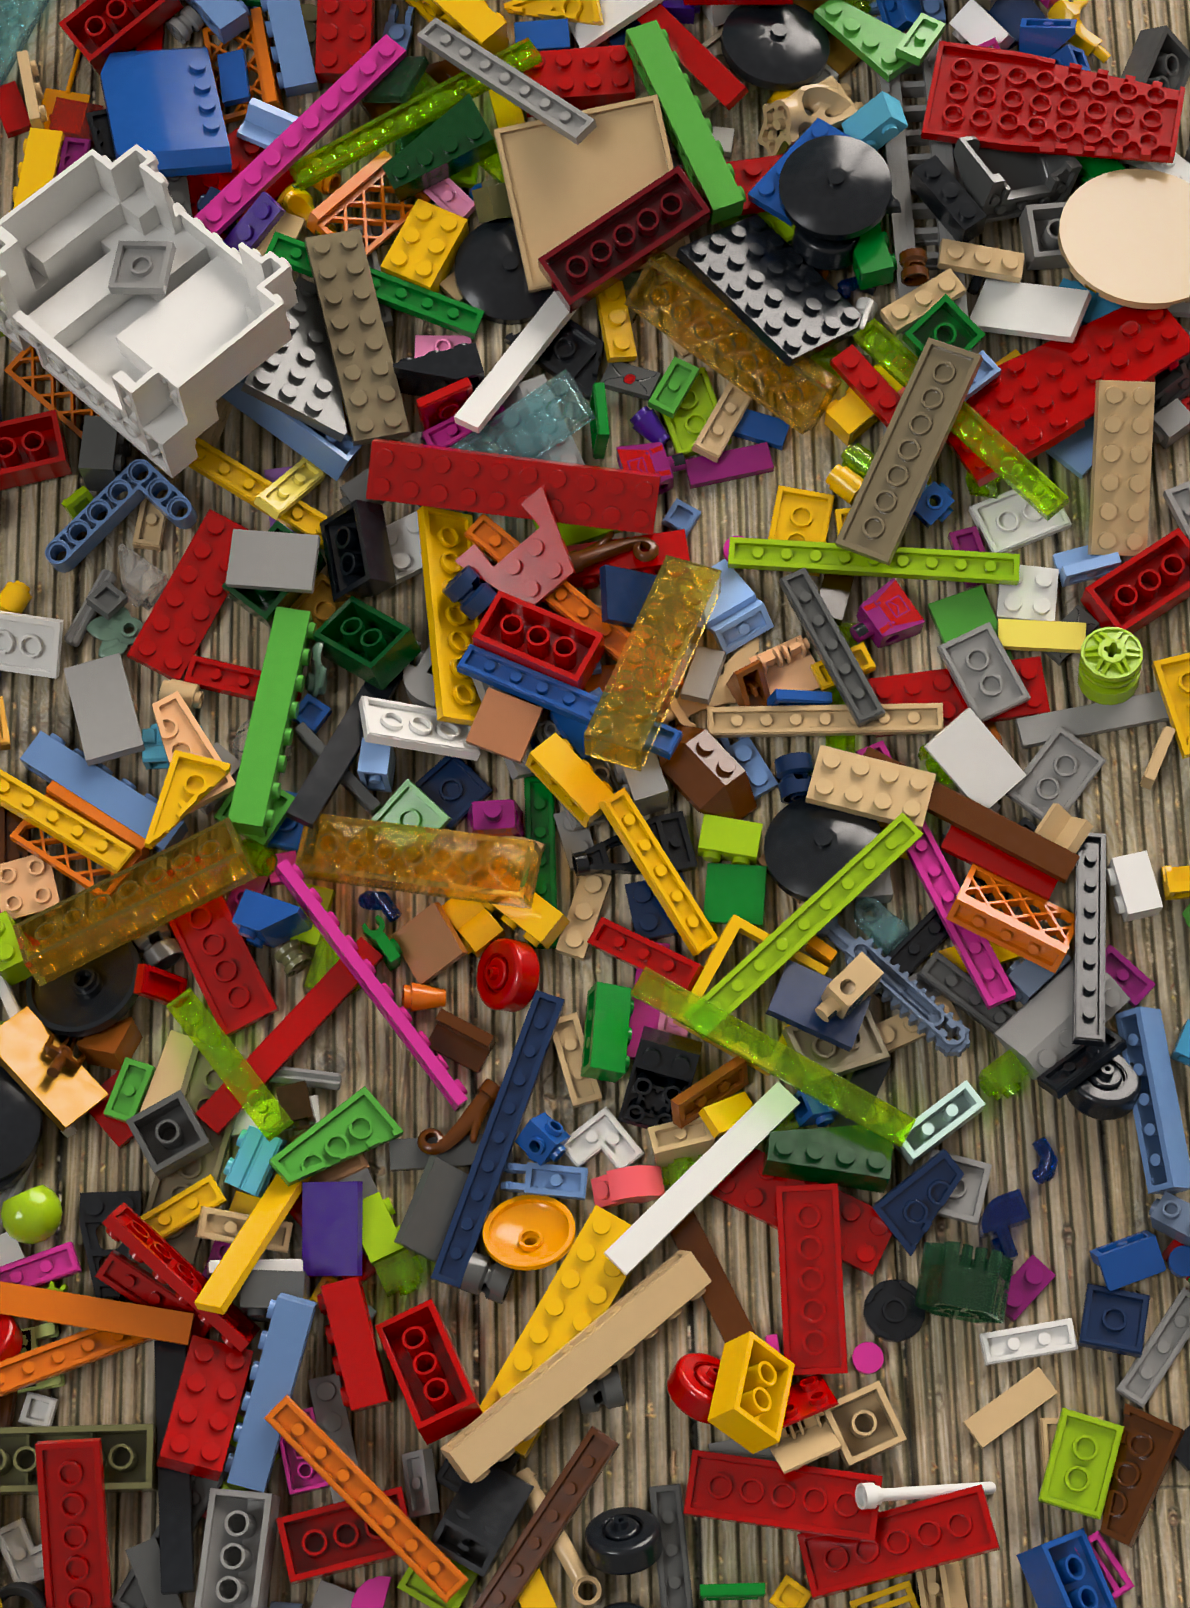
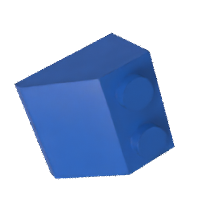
M245 889L232 919V923L239 930L238 934L246 938V943L257 948H263V945L272 948L289 941L290 938L310 930L313 925L299 906Z

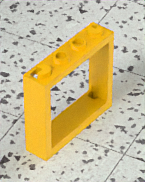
M735 914L726 924L703 966V971L673 1021L679 1027L688 1030V1032L701 1038L699 1034L683 1019V1015L703 997L736 934L740 932L759 944L770 935ZM800 951L789 959L824 976L829 968ZM716 1029L702 1039L734 1058L736 1056L742 1057L747 1061L748 1066L766 1076H769L774 1070L779 1072L787 1058L783 1054L787 1047L783 1034H781L768 1059Z

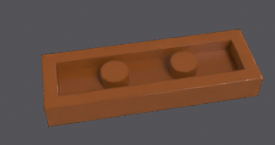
M736 1056L671 1099L673 1123L682 1129L700 1117L698 1112L703 1107L726 1099L748 1085L747 1061L740 1056Z

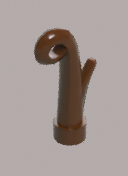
M610 531L602 539L578 552L574 550L568 553L576 574H578L587 567L633 550V554L638 560L649 562L656 558L659 548L655 541L641 536L611 541L614 537V531ZM644 548L648 549L649 551L642 552L641 549Z
M486 1079L477 1089L478 1093L461 1117L445 1136L436 1128H428L420 1133L417 1139L419 1149L430 1155L444 1153L463 1139L470 1130V1142L475 1144L480 1127L488 1111L496 1101L500 1086L494 1081ZM434 1137L437 1138V1143L430 1144L427 1143V1140Z

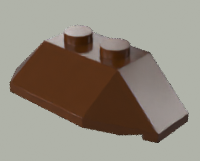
M679 724L673 727L683 731V737L670 760L659 755L657 756L663 775L700 813L738 820L744 819L755 811L757 804L746 771L706 729Z

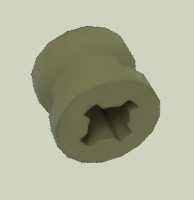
M298 939L286 943L274 955L276 961L284 965V972L288 977L298 974L312 961L310 955L302 951V944Z

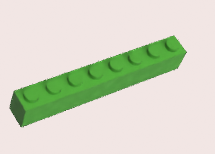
M657 20L627 29L625 47L648 95L658 94L665 130L690 182L711 211L709 220L711 225L741 215L744 202H746L745 192L742 186H737L734 180L735 173L730 163H726L723 157V147L720 141H715L712 135L713 128L708 118H704L698 96H693L690 79L680 69L678 54L676 51L671 50L666 30L660 28Z
M276 606L227 820L231 832L266 837L268 827H273L275 810H272L274 800H279L281 793V783H278L280 773H285L287 756L284 755L286 746H291L293 729L290 728L292 719H297L299 702H296L298 692L302 693L304 690L305 675H302L304 666H309L311 659V649H308L309 642L314 640L312 634L317 630V623L313 622L311 611Z

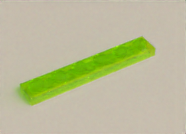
M188 988L166 1005L269 1142L294 1123L191 988Z

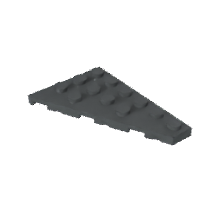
M298 276L295 282L298 303L286 312L291 324L289 328L292 340L248 375L241 391L342 442L347 430L341 393L315 284Z

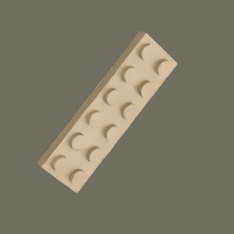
M1096 380L1088 555H1107L1118 552L1119 556H1135L1147 548L1156 382Z

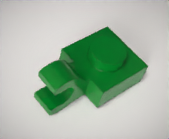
M377 915L375 922L379 928L377 930H370L364 923L362 925V932L365 937L371 940L374 948L383 955V962L391 972L400 966L402 950L394 938L389 940L384 933L385 922L381 916Z

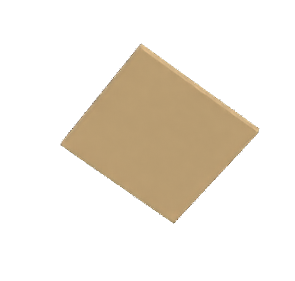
M658 94L581 110L595 119L597 127L579 145L573 143L540 120L494 129L529 293L552 288L538 267V258L674 168ZM689 234L636 270L680 261L676 254L680 247L690 243Z

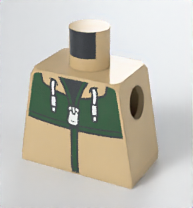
M861 952L827 985L821 996L823 1002L815 1008L817 1015L825 1022H829L835 1015L844 1019L874 992L884 972Z

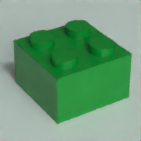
M945 294L904 333L902 340L920 357L928 337L971 351L982 341L986 334Z

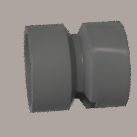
M163 918L149 920L130 934L129 938L138 952L144 953L142 960L146 964L167 970L184 956L177 941L170 938L172 933Z
M474 1251L467 1265L461 1290L474 1295H479L483 1292L486 1299L503 1304L515 1269L505 1267L498 1262L492 1263L491 1257Z
M617 1365L611 1366L612 1370L607 1376L600 1380L595 1379L587 1386V1392L579 1398L582 1415L598 1412L603 1405L608 1409L625 1406Z

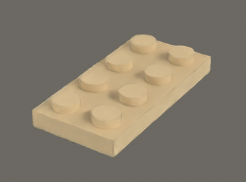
M820 745L805 802L889 824L903 812L922 832L936 774Z

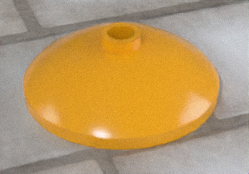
M520 1195L502 1202L488 1215L483 1226V1241L488 1254L505 1267L524 1271L545 1268L559 1261L572 1247L576 1235L575 1221L570 1210L560 1201L549 1196Z

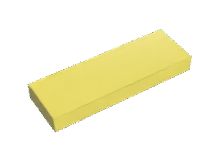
M302 458L256 497L254 504L277 520L324 480L326 473L306 458Z
M998 619L997 636L1005 650L1081 653V646L1086 638V623Z

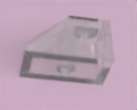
M121 543L118 546L121 582L128 596V602L137 608L141 605L149 611L169 581L167 575Z

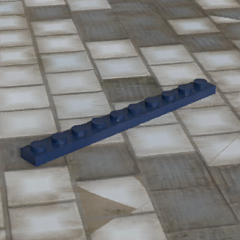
M538 990L535 991L431 1276L432 1280L461 1289L467 1265L473 1252L476 1250L484 1223L489 1214L563 1010L565 999Z

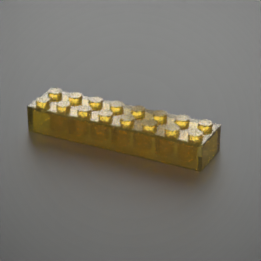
M665 252L649 258L625 302L626 306L800 434L806 433L817 425L842 383L840 379L809 357L788 367L689 269Z
M666 555L584 733L585 755L640 772L642 771L721 593V570Z
M322 814L313 829L303 825L295 864L304 874V879L531 909L543 851L535 841Z
M228 817L13 925V929L25 966L39 986H42L255 879L257 874L242 838Z

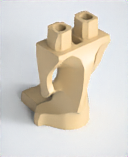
M830 76L818 84L801 86L796 92L785 99L776 100L771 104H764L762 107L764 122L757 141L766 148L768 156L784 154L788 145H793L799 139V133L804 129H808L817 118L822 119L835 128L843 130L841 123L864 105L862 102L853 103L850 99L852 89L848 83L839 84L834 76ZM804 109L809 110L812 115H807ZM777 130H780L779 136L776 134Z

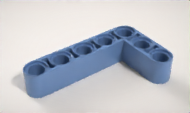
M137 459L132 461L47 545L45 557L57 571L63 573L71 571L145 498L179 529H189L197 522V512L190 501L148 461ZM148 472L145 479L137 480L140 473ZM168 490L165 497L156 498L160 491ZM121 492H128L126 498L117 500V496ZM180 509H188L183 517H176ZM101 512H108L103 520H96ZM87 532L84 539L76 540L79 533ZM60 552H67L64 559L56 561V557Z

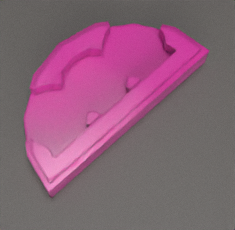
M377 1576L364 1582L357 1589L352 1599L351 1608H384L392 1577Z

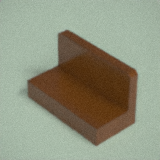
M441 1008L435 1018L437 1025L429 1037L431 1043L429 1048L463 1067L479 1073L496 1043L495 1037Z

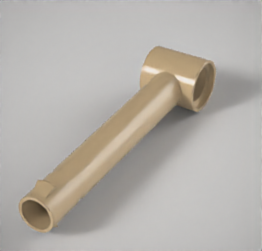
M528 1467L516 1473L515 1476L534 1486L527 1500L534 1514L546 1496L534 1477L537 1474ZM564 1530L552 1548L573 1584V1595L576 1601L582 1607L593 1608L603 1598L602 1586L595 1577L589 1575ZM586 1583L594 1584L597 1587L596 1596L591 1600H583L579 1596L580 1588Z

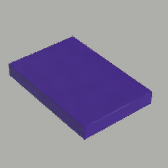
M363 1181L302 1182L303 1271L308 1276H362Z

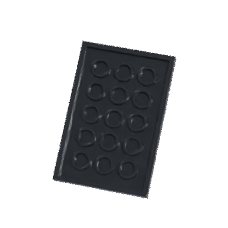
M757 213L684 245L677 251L676 257L788 367L863 331L859 327L863 315L813 267L805 264L802 256L795 253L794 249Z

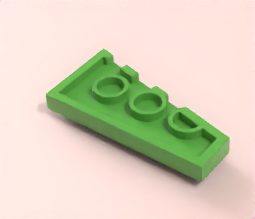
M828 0L814 10L815 20L888 83L913 65L895 56L896 47L906 35L905 33L842 0Z
M364 1086L269 1160V1164L282 1180L290 1186L402 1136L404 1131Z

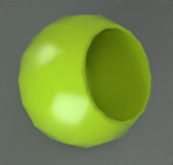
M42 1184L4 1201L0 1216L3 1228L10 1237L20 1243L36 1244L47 1240L55 1234L61 1224L63 1211L60 1199L55 1192Z

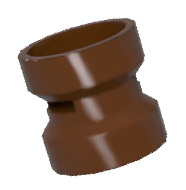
M910 248L899 254V263L903 267L901 271L902 284L913 287L920 286L929 281V270L925 267L928 261L926 250Z

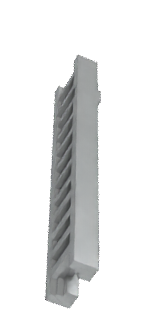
M942 35L920 66L913 64L889 83L876 72L878 94L884 91L899 100L907 122L924 121L939 40L942 41ZM923 74V81L901 82L900 75ZM925 97L926 105L903 106L902 98ZM904 129L895 138L882 146L883 159L889 168L892 178V194L895 199H898L901 206V213L888 214L891 251L897 261V270L894 271L896 300L919 287L902 284L901 271L903 267L899 263V254L906 249L916 248V246L939 245L940 247L942 238L955 240L925 203L911 202V195L917 194L910 187L909 171H913L914 168L934 155L939 158L955 177L952 143L921 139L922 129ZM907 146H930V153L907 154ZM936 219L937 227L914 228L913 220ZM927 252L928 261L925 267L928 270H941V273L946 271L937 268L939 252ZM954 272L966 288L965 274ZM965 293V295L954 302L968 316L967 295ZM905 330L899 334L900 354L906 361L909 360L916 364L919 357L902 340L904 333L907 331Z

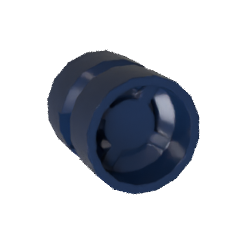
M467 565L447 584L442 592L453 603L459 602L461 604L460 610L470 620H474L492 603L497 592L488 583L481 584L479 582L480 575L470 565Z
M796 752L782 755L775 759L776 776L779 780H782L778 784L781 802L790 804L799 798L807 796L811 775L814 770L812 755L806 752Z

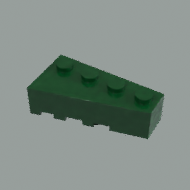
M469 93L382 167L399 202H402L492 156L498 150L493 136Z
M895 1122L771 1131L765 1145L762 1175L821 1184L838 1183L840 1187L884 1193L891 1175Z

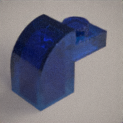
M1020 1189L994 1198L985 1208L979 1221L980 1238L993 1236L994 1239L990 1240L993 1253L996 1258L1001 1257L1003 1264L1014 1261L1018 1256L1009 1229L1026 1224L1031 1218Z

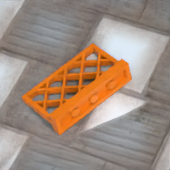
M261 7L250 9L251 15L248 16L250 32L245 39L236 36L233 40L241 43L237 50H245L247 47L254 50V55L247 62L248 74L252 70L259 77L252 86L250 85L251 98L254 94L262 97L263 102L284 111L281 89H279L276 75L277 66L273 62L270 48L273 47L272 38H268L265 21H268ZM209 27L202 28L204 44L208 48L223 114L225 106L220 97L222 96L219 89L220 77L219 75L217 76L219 68L215 66V62L217 61L218 54L228 52L225 48L230 41L225 44L221 42L219 46L211 43L210 36L215 34ZM249 102L237 104L238 106L233 113L223 115L224 123L228 124L245 119Z
M383 150L312 210L306 227L313 234L318 231L324 235L333 233L327 228L331 223L343 224V231H348V224L362 225V239L368 257L403 226L414 206L412 204H404V201L399 202V204L385 203L384 193H394L391 186H384L386 174L382 166L391 160L392 156ZM423 191L414 195L417 199L430 203L431 198ZM367 192H380V202L366 201L365 194ZM349 207L361 208L362 218L347 217V209ZM366 208L381 209V219L367 218ZM385 210L400 211V219L386 220ZM367 225L382 226V234L380 236H369Z
M30 346L25 351L22 350L4 371L49 411L56 409V398L70 397L71 410L58 411L56 409L60 420L82 439L83 431L76 427V415L90 414V416H95L97 413L91 408L76 410V395L71 391L56 392V378L51 374L37 375L36 362H40V360L36 356V349ZM31 363V376L19 377L14 372L21 364ZM51 380V393H37V381ZM65 416H71V421H69Z
M52 780L46 787L45 796L134 848L135 856L120 875L115 877L114 873L105 868L92 870L89 858L80 853L68 854L67 845L64 843L65 855L50 856L46 853L45 845L62 842L54 837L44 839L43 831L40 829L41 839L27 841L21 835L26 829L37 827L24 819L10 834V840L99 898L107 901L139 861L143 863L149 856V848H146L144 844L145 838ZM87 858L89 870L75 872L70 868L69 861ZM111 874L112 882L105 890L94 884L93 876Z
M972 864L946 917L947 920L1053 973H1056L1070 947L1069 944L1074 935L1073 913L975 864ZM973 876L985 881L987 885L978 886ZM1005 891L1011 894L1014 899L1006 900L1001 892ZM992 893L996 901L988 902L984 894ZM1028 905L1039 908L1041 912L1032 913ZM1019 906L1023 915H1015L1011 907ZM1059 918L1069 923L1070 926L1060 927L1056 919ZM1046 920L1051 928L1042 929L1038 921ZM1025 922H1029V924L1031 925V927L1028 926V925H1026V924H1024V923H1025Z

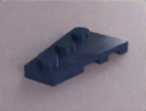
M942 1149L871 1206L909 1256H912L917 1244L924 1233H927L941 1207L945 1205L964 1173L949 1153Z

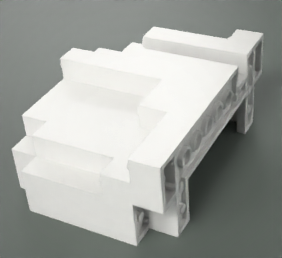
M136 144L112 162L106 155L101 156L94 149H91L0 219V331L23 351L30 346L35 348L40 363L46 371L101 416L165 473L174 478L198 458L195 439L219 420L216 400L292 340L289 328L291 324L286 315V312L298 303L295 291L297 287L291 273L292 267L285 258H279L271 251L262 256L255 248L250 249L243 242L238 245L239 251L234 247H228L217 233H211L207 230L200 219L197 217L192 218L187 214L184 207L178 202L174 203L169 195V183L165 176L159 172L157 167L159 164L158 159L151 151H145ZM119 241H170L174 243L176 251L166 295L110 293L108 285Z

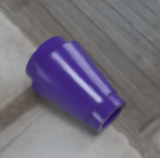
M644 406L630 419V422L634 425L632 428L651 443L661 442L665 445L671 438L654 409L650 410L647 406Z

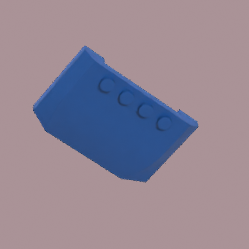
M207 47L128 51L109 54L100 73V81L116 159L138 144L145 151L149 150L156 156L159 162L157 165L158 170L165 177L232 172L230 145Z

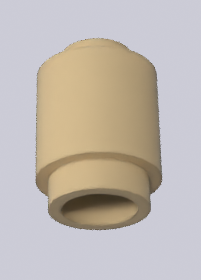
M173 678L170 681L164 680L162 682L159 700L178 691L191 713H194L196 708H201L204 692L201 691L200 685Z

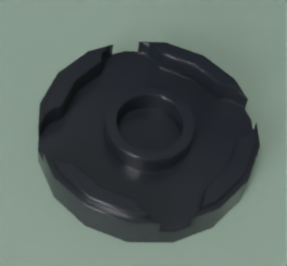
M886 1280L878 1283L870 1290L864 1301L863 1316L867 1327L876 1337L886 1342L898 1343L909 1340L919 1332L925 1320V1303L915 1286L904 1280Z

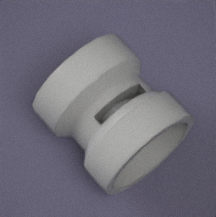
M186 5L180 10V16L172 17L166 23V26L176 40L185 44L191 39L193 32H199L204 27V22L192 7Z

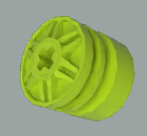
M1119 627L1100 628L1085 638L1081 646L1077 683L1081 692L1089 700L1101 705H1116L1127 701L1134 695L1139 685L1143 661V648L1139 639L1131 632Z

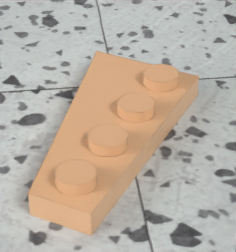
M178 691L152 704V710L169 766L175 750L222 761ZM229 773L188 814L233 791L236 782Z

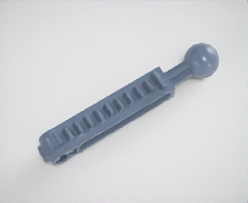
M838 915L816 934L819 938L827 937L845 954L844 961L846 966L861 952L872 960L884 972L873 994L881 993V1001L883 1003L890 1001V1009L892 1011L899 1009V1017L901 1019L907 1016L910 1027L916 1025L919 1035L925 1033L928 1043L931 1041L936 1043L935 1050L942 1052L945 1057H960L961 1053L966 1048H969L970 1029L963 1025L962 1020L954 1021L953 1012L946 1014L944 1012V1004L937 1006L934 995L928 998L925 987L918 989L917 980L909 981L908 972H899V964H890L891 957H883V949L881 947L874 949L873 938L865 941L859 936L857 939H854L838 924ZM947 1036L950 1037V1038H953L954 1036H957L958 1039H957V1040L951 1039L950 1041H948V1040H947Z

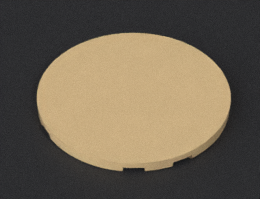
M1148 169L1116 170L1099 175L1084 183L1071 195L1065 204L1058 226L1060 253L1068 263L1070 272L1083 286L1088 285L1098 292L1101 298L1122 306L1156 310L1170 308L1171 305L1184 301L1185 303L1190 302V183L1176 176Z

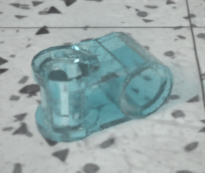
M865 897L857 903L853 917L854 923L869 938H873L874 944L878 948L881 947L884 953L890 954L910 934L908 927L875 898ZM871 910L873 912V916L868 915L866 918L862 916L863 911L868 913Z

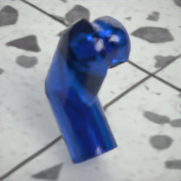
M365 891L358 897V904L361 908L382 911L389 922L397 920L402 915L386 892Z
M1046 1137L1032 1144L1040 1158L1038 1168L1032 1171V1176L1039 1184L1054 1178L1058 1164L1057 1157Z

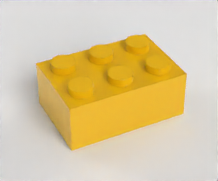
M417 199L380 266L381 272L438 293L440 283L447 278L455 263L461 243L469 234L468 219Z
M751 1331L724 1343L707 1421L752 1454L779 1443L795 1364Z

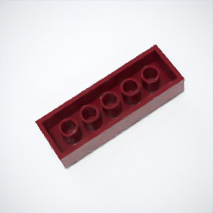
M678 165L538 258V267L569 313H572L708 222L711 211Z

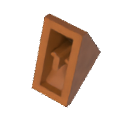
M758 659L733 672L726 685L739 706H767V698L770 696L762 662Z
M132 1016L99 1033L77 1041L76 1044L81 1053L86 1055L85 1060L87 1064L120 1071L125 1057L132 1058L143 1037Z

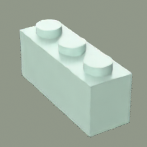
M965 1080L896 1133L893 1145L907 1163L912 1166L982 1112L986 1103L968 1081Z

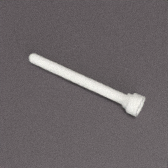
M989 1481L881 1488L872 1482L859 1483L855 1489V1500L861 1510L875 1509L877 1505H881L884 1501L929 1499L980 1484L984 1488L985 1495L995 1493L996 1485Z

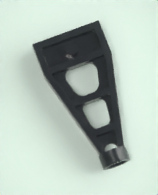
M683 811L655 816L646 820V823L657 837L658 842L678 873L697 869L698 864ZM618 835L598 843L585 851L572 853V864L577 877L592 873L642 874L630 855V862L616 864L609 862L607 851L623 845ZM589 857H590V858L592 859V861H593L592 865H589V861H588V858H589Z
M143 1192L80 1193L79 1225L95 1297L104 1299L111 1297L113 1300L121 1301L123 1295L95 1277L100 1269V1260L107 1258L112 1251L104 1250L100 1247L97 1229L100 1225H103L102 1222L123 1202L139 1216H142ZM122 1242L115 1250L131 1259L129 1248Z

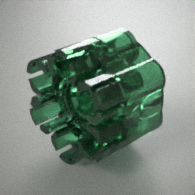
M948 1241L943 1242V1244L925 1242L919 1273L921 1276L918 1279L914 1305L926 1313L976 1324L1004 1323L1008 1301L1007 1292H1009L1014 1260H1010V1258L1003 1256V1252L991 1249L990 1258L987 1259L988 1249L976 1247L974 1259H972L973 1246L963 1244L962 1253L959 1255L961 1242Z

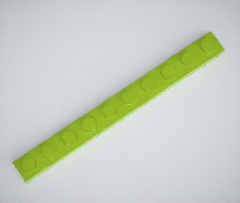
M730 537L728 568L796 572L806 568L808 573L1004 585H1018L1020 554L898 547L890 566L837 547L835 543Z
M902 812L683 1015V1019L702 1039L707 1037L923 836V833Z

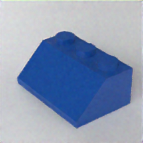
M1084 1528L1016 1555L1038 1608H1117Z

